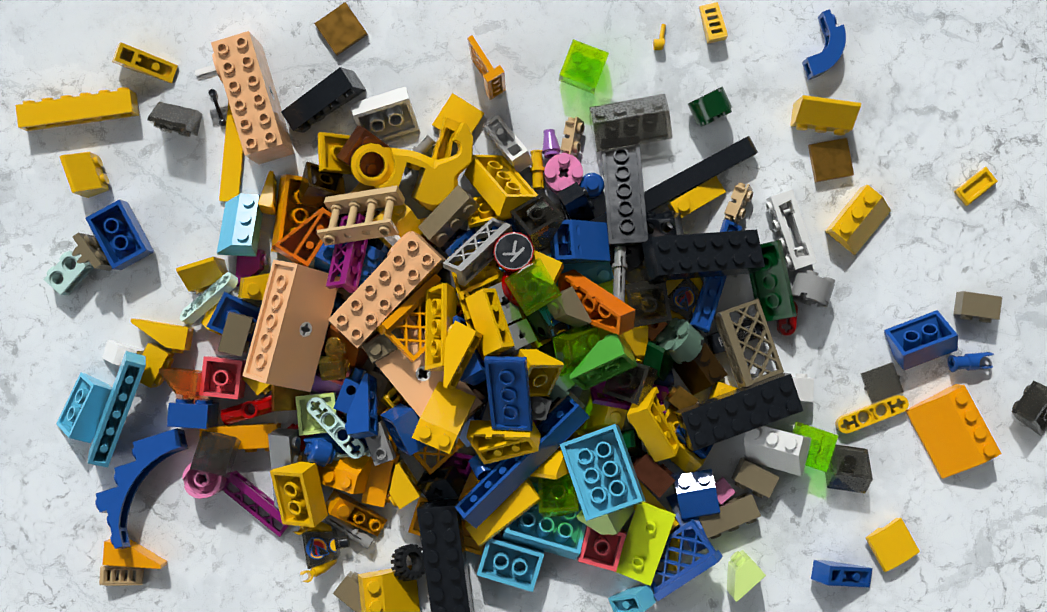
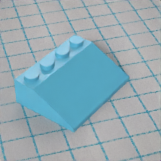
M617 424L560 444L586 521L646 501L620 427Z
M531 482L541 500L504 528L501 539L575 560L580 555L586 525L576 517L582 510L579 500L576 499L577 497L566 495L565 491Z

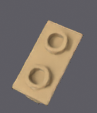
M568 117L563 134L570 137L563 138L561 144L562 153L573 155L576 158L581 151L580 140L585 130L584 121L579 117Z
M739 182L738 185H735L731 199L737 201L736 203L728 202L724 212L725 219L731 221L733 218L736 224H739L740 219L743 220L746 214L745 207L747 202H750L753 197V189L750 184L746 186Z

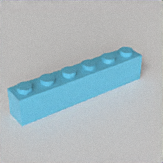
M125 351L88 452V464L108 468L146 367V356Z

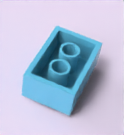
M495 535L485 544L477 576L533 592L544 557V551L507 541Z

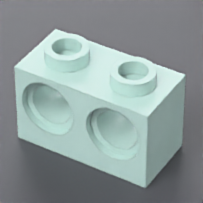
M73 251L63 253L57 265L51 267L47 271V276L43 279L60 295L69 296L93 269L89 262L77 263L81 255L74 257L72 256ZM75 260L76 267L72 269L71 264ZM63 275V282L60 284L59 277Z

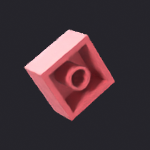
M204 356L199 395L237 400L243 399L246 382L242 378L244 377L243 372L247 360Z
M586 525L581 552L577 557L578 562L616 572L626 537L625 530L621 529L615 535H601Z

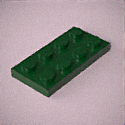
M781 240L760 244L765 267L749 274L754 300L759 299L766 322L795 317L797 314Z

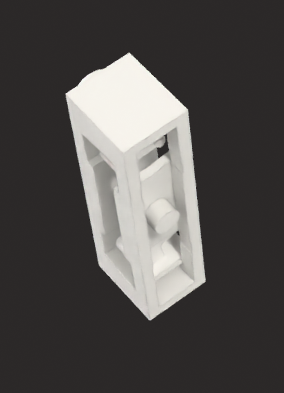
M793 189L767 198L766 208L768 213L772 214L773 229L775 232H778L780 238L778 240L782 242L787 268L790 267L792 271L817 263ZM788 212H790V215H788L797 244L801 245L800 247L794 249L793 246L795 245L789 227L787 225L785 216L782 217L783 214H786Z

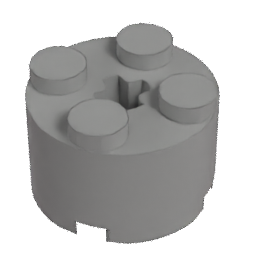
M807 270L806 273L798 271L791 289L793 299L810 306L811 304L818 303L817 307L827 308L835 286V280L829 277H819L817 272Z

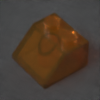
M175 367L159 368L160 375L175 394L182 395L183 399L200 398L201 370Z

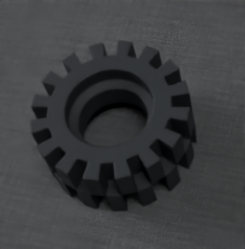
M417 544L398 547L394 551L395 553L392 554L391 557L394 560H391V564H394V567H391V569L396 571L394 575L399 576V580L404 582L417 580L425 574L422 548H418ZM407 556L412 560L411 570L406 563Z

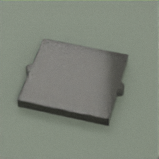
M893 362L860 373L865 385L864 390H867L871 403L904 392L899 380L900 375H897Z

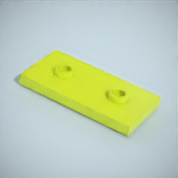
M645 502L637 504L624 541L616 572L651 586L676 514Z

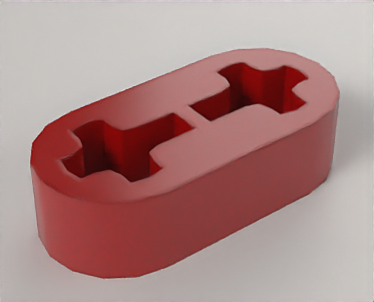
M794 301V305H795V309H796V314H797V313H798V305H797L796 302ZM797 316L778 319V332L784 336L792 335L796 330ZM786 319H788L787 324L791 326V329H788L787 333L785 332V329L782 328V325L786 324Z

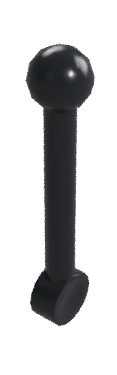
M210 89L208 93L213 98L220 119L219 125L225 126L226 120L223 119L216 98L217 91Z

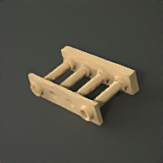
M398 186L325 197L324 204L332 214L328 228L317 230V235L325 246L398 235L399 231L391 217L393 207L404 205L405 198ZM385 208L383 220L373 221L375 209ZM367 210L365 222L355 224L357 212ZM349 213L346 226L337 227L339 215Z

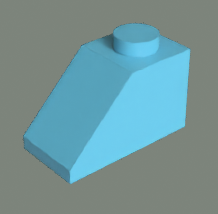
M647 584L634 586L608 598L614 612H645L657 602L651 587Z

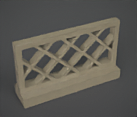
M759 299L715 313L714 319L738 388L751 386L756 382L784 372ZM753 304L756 309L755 317L746 314L749 306ZM735 311L741 315L738 323L731 320L729 313ZM744 317L752 320L749 330L741 326ZM756 323L762 326L761 336L753 332ZM739 329L747 333L744 342L740 341L737 337ZM751 335L759 339L756 348L747 344ZM762 342L767 343L769 346L767 354L759 350ZM745 348L754 351L750 360L744 357ZM757 354L765 357L762 367L754 363ZM769 360L775 363L777 370L771 372L765 369ZM752 366L760 369L758 377L752 379L750 374Z

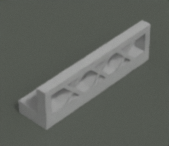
M492 217L443 262V268L456 273L458 284L465 287L495 258L493 253L494 246L501 236L512 232L511 224ZM493 226L499 227L496 230L489 231ZM488 237L485 241L477 242L480 238ZM476 249L472 253L464 254L467 250ZM463 260L459 266L453 264L456 261Z

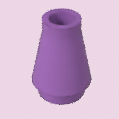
M546 129L543 131L542 154H544L545 158L551 159L559 154L561 149L555 135V130Z

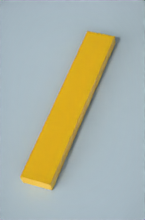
M229 101L219 201L224 202L240 194L244 151Z

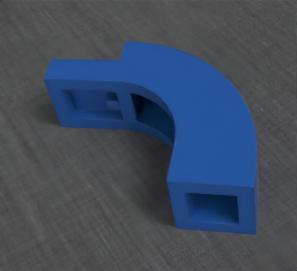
M830 9L823 11L818 16L825 37L823 51L807 57L802 62L808 80L828 71L839 60L845 48L846 31L844 24L836 27L837 20Z

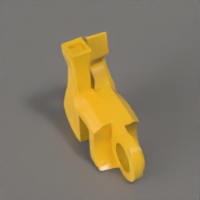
M445 117L443 118L442 127L431 158L411 150L382 147L379 144L369 143L362 145L354 152L351 158V171L357 181L362 184L374 186V188H384L391 186L399 187L405 167L418 170L419 174L411 197L426 210L433 212L458 185V176L471 164L473 157V135L466 123H460ZM455 142L458 145V150L455 155L451 156L452 145ZM369 152L379 154L384 162L382 172L375 177L364 175L359 166L362 156Z

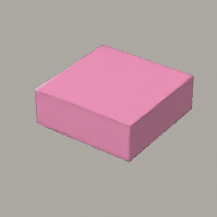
M724 477L715 482L718 502L720 504H723L736 493Z

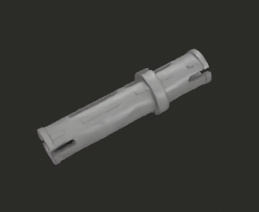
M617 246L614 248V263L612 264V270H614L613 295L625 302V276L628 269L626 264L627 248Z
M329 513L324 519L349 536L351 541L355 540L366 549L369 548L374 538L361 531L360 528L329 515Z

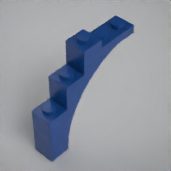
M176 428L134 441L132 453L136 461L114 468V480L118 487L96 493L97 499L95 504L99 513H108L107 523L112 533L110 539L115 549L131 547L127 531L128 514L133 498L145 477L166 458L188 449L184 430Z

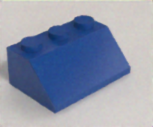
M938 310L884 330L893 357L903 371L958 350V334Z

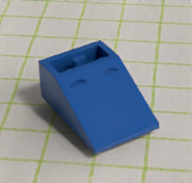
M554 220L550 223L551 258L563 264L610 261L607 223L581 220Z

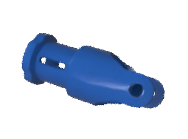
M967 353L964 356L949 355L947 365L951 372L961 369L971 371L993 368L992 365H980V360L985 356H992L994 353Z

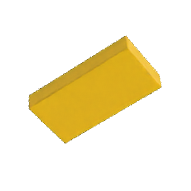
M984 167L954 192L967 206L998 181L988 168Z

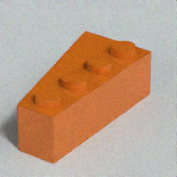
M574 269L560 275L558 279V293L573 287L592 320L589 324L618 335L634 329V308Z

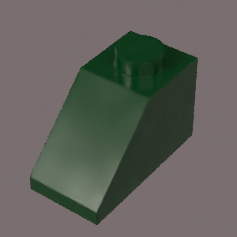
M649 341L646 347L643 369L647 372L646 376L652 380L657 381L659 379L664 382L675 361L666 349Z

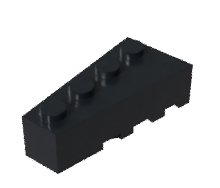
M339 67L282 110L281 113L293 131L303 133L309 130L311 125L321 121L328 114L360 95L366 89L354 71Z

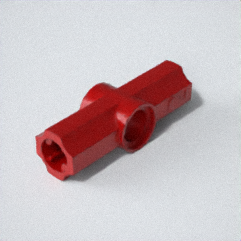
M272 395L221 409L222 421L226 426L274 412L272 411ZM250 404L255 407L254 414H250L248 411Z

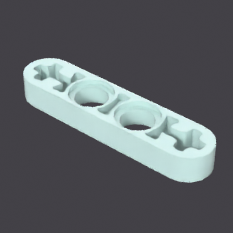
M230 272L225 273L184 308L180 315V320L188 325H192L220 301L224 291L230 293L236 287L238 278Z
M314 397L307 402L308 412L351 458H360L365 454L366 446L360 439H355L352 441V444L354 446L360 445L359 451L361 453L353 454V447L350 444L347 447L345 446L352 437L348 435L345 441L338 438V432L341 429L345 430L346 423L322 398ZM320 402L319 408L322 411H325V409L328 411L322 414L319 410H313L314 405L312 403ZM327 415H332L335 418V423L332 426L325 424L324 420Z

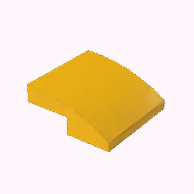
M902 518L894 519L885 527L877 528L865 537L884 572L901 565L920 552Z

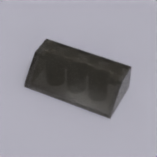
M665 94L589 107L590 124L597 152L672 139L670 111Z

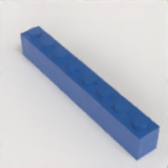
M568 395L548 415L546 420H542L536 426L541 433L539 451L502 460L455 508L467 522L477 528L590 416Z

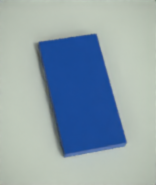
M485 356L484 364L492 429L532 431L533 421L527 357Z

